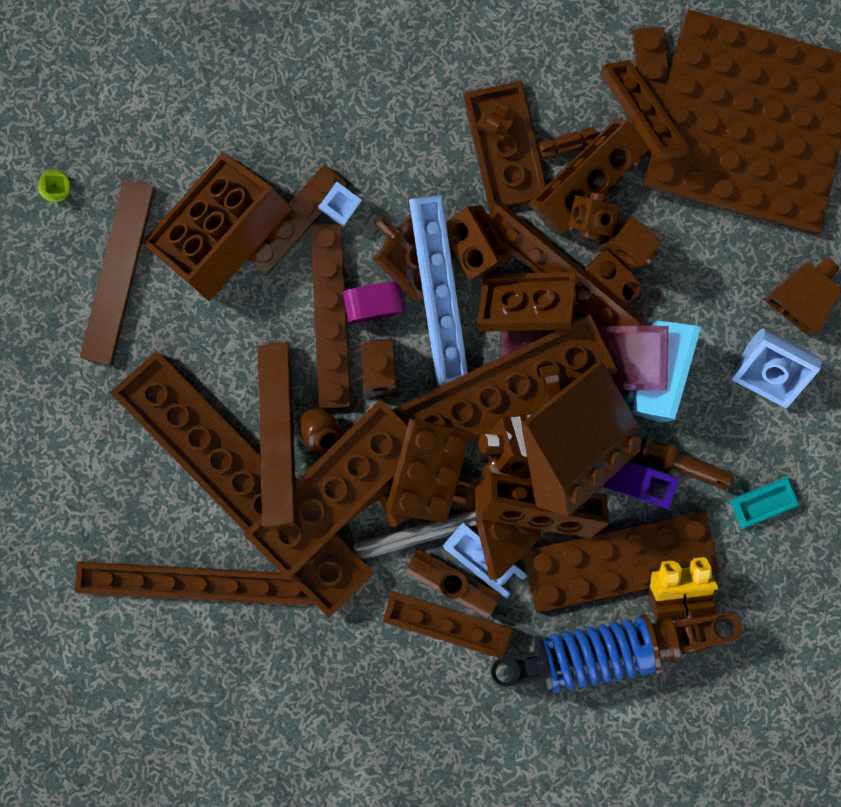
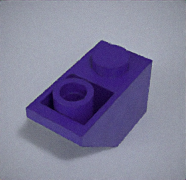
M628 462L603 487L650 505L669 509L679 479Z

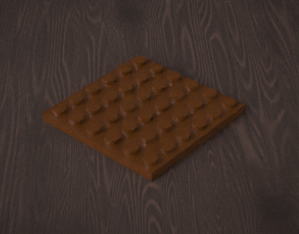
M688 9L684 13L662 108L689 148L685 156L658 162L652 152H650L642 188L815 235L821 233L841 148V52Z

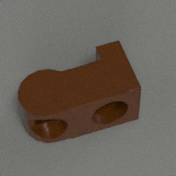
M607 249L598 253L584 269L587 274L627 307L644 290L642 284Z

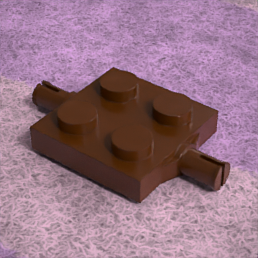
M409 214L401 225L395 228L382 215L374 225L387 238L382 248L373 257V260L415 302L421 301L424 296L412 216ZM450 250L451 260L453 261L456 255Z

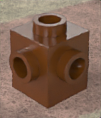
M591 192L590 198L575 195L568 226L582 230L581 236L599 240L600 235L613 237L614 229L619 223L620 205L609 203L610 196L593 192Z

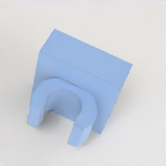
M336 182L318 209L344 226L362 200Z

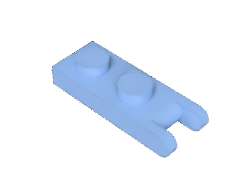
M464 522L443 545L446 551L506 599L509 598L511 593L503 585L512 574L515 573L522 580L527 577V574L514 564L501 578L490 580L479 534Z

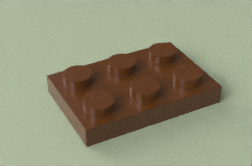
M576 271L484 275L477 318L479 332L573 329L578 281Z
M409 419L385 510L393 515L446 523L471 432L465 429Z

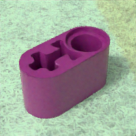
M395 281L352 288L343 292L348 323L350 324L406 313L402 289Z

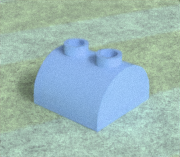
M762 328L745 348L731 380L787 409L820 371L822 359Z

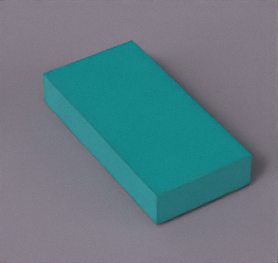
M783 477L729 500L740 529H745L800 506L788 477Z

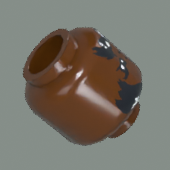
M321 408L308 410L299 418L296 424L295 432L298 439L308 450L315 454H325L342 436L340 423L326 410Z

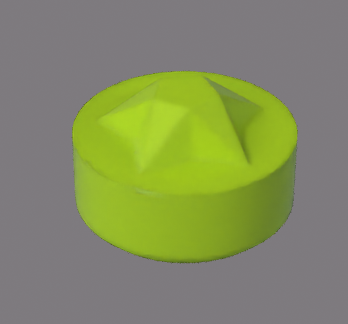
M52 169L44 172L38 182L40 195L50 202L63 201L71 189L70 179L60 170Z

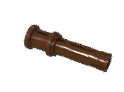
M648 434L643 437L641 451L636 455V460L638 461L646 460L659 465L663 471L673 469L722 490L728 488L733 477L731 471L721 469L681 453L676 445L670 444L667 446L652 440V436Z

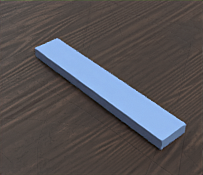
M442 195L410 199L409 203L437 386H442L467 374L468 368Z

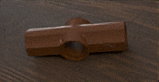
M419 548L405 571L408 575L441 592L445 597L459 602L487 619L495 609L501 596L500 593ZM450 575H456L461 578V587L456 591H448L444 587V580Z

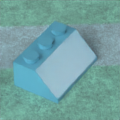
M656 321L651 325V328H645L641 340V345L645 346L642 357H637L633 368V374L637 375L634 387L629 386L624 399L633 415L660 423L675 420L701 327Z

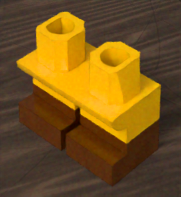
M705 557L693 558L690 568L683 569L675 561H664L661 563L659 571L652 572L648 603L657 622H662L666 618L671 620L685 619V614L687 618L716 615V604L713 600L714 590H717L718 586L712 576V569L708 560Z

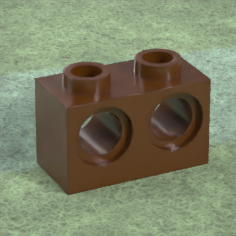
M482 205L466 207L446 222L449 246L459 261L460 270L469 280L483 277L511 259ZM464 224H465V225L467 226V228H468V236H467V237H466V235L464 234V231H463ZM479 251L483 255V264L478 258Z
M632 216L619 222L614 229L613 237L605 235L596 248L601 252L607 249L627 269H637L642 265H649L658 254V251L655 249L662 241Z

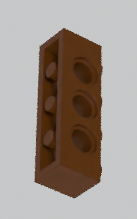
M614 119L529 205L550 231L560 234L569 232L573 229V227L568 226L575 195L590 198L591 192L603 195L607 190L616 187L621 181V176L628 169L637 166L643 159L642 155L649 148L630 120ZM612 151H614L615 158L614 161L611 163L610 154ZM593 172V181L589 185L588 176ZM571 193L572 201L567 207L566 198Z
M491 472L475 489L476 518L590 539L609 524L606 494L595 492L567 517L536 507L532 481L528 479Z

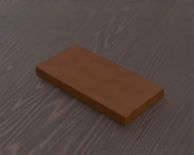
M523 81L463 93L489 213L498 202H502L508 208L529 204L547 184ZM491 98L518 112L503 143L476 129V124Z

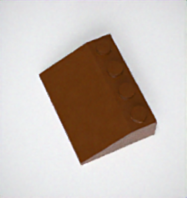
M222 152L142 244L210 302L292 208L273 187Z
M603 362L595 363L521 423L536 507L567 517L641 451L638 424Z

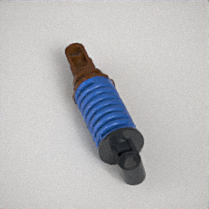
M731 613L693 617L675 623L670 618H666L662 622L651 623L647 615L642 614L635 619L634 624L631 620L625 619L621 622V625L617 622H610L608 627L601 624L596 629L594 627H587L584 632L581 629L574 630L572 634L566 631L561 634V637L559 634H552L548 637L537 635L534 637L535 651L502 657L496 660L491 668V679L496 687L504 690L542 683L547 697H550L553 694L560 693L562 690L561 686L566 685V688L570 691L574 690L576 687L575 679H577L580 688H586L588 686L587 677H589L590 683L596 686L600 683V674L604 683H610L612 681L611 672H613V676L617 681L623 680L624 672L628 678H634L637 670L642 676L658 675L661 672V663L668 662L669 660L672 663L680 662L681 654L687 655L727 645L740 636L742 627L739 619ZM718 622H725L729 625L731 630L729 637H723L718 633L716 628ZM502 665L510 666L514 671L515 676L509 682H502L496 676V670Z

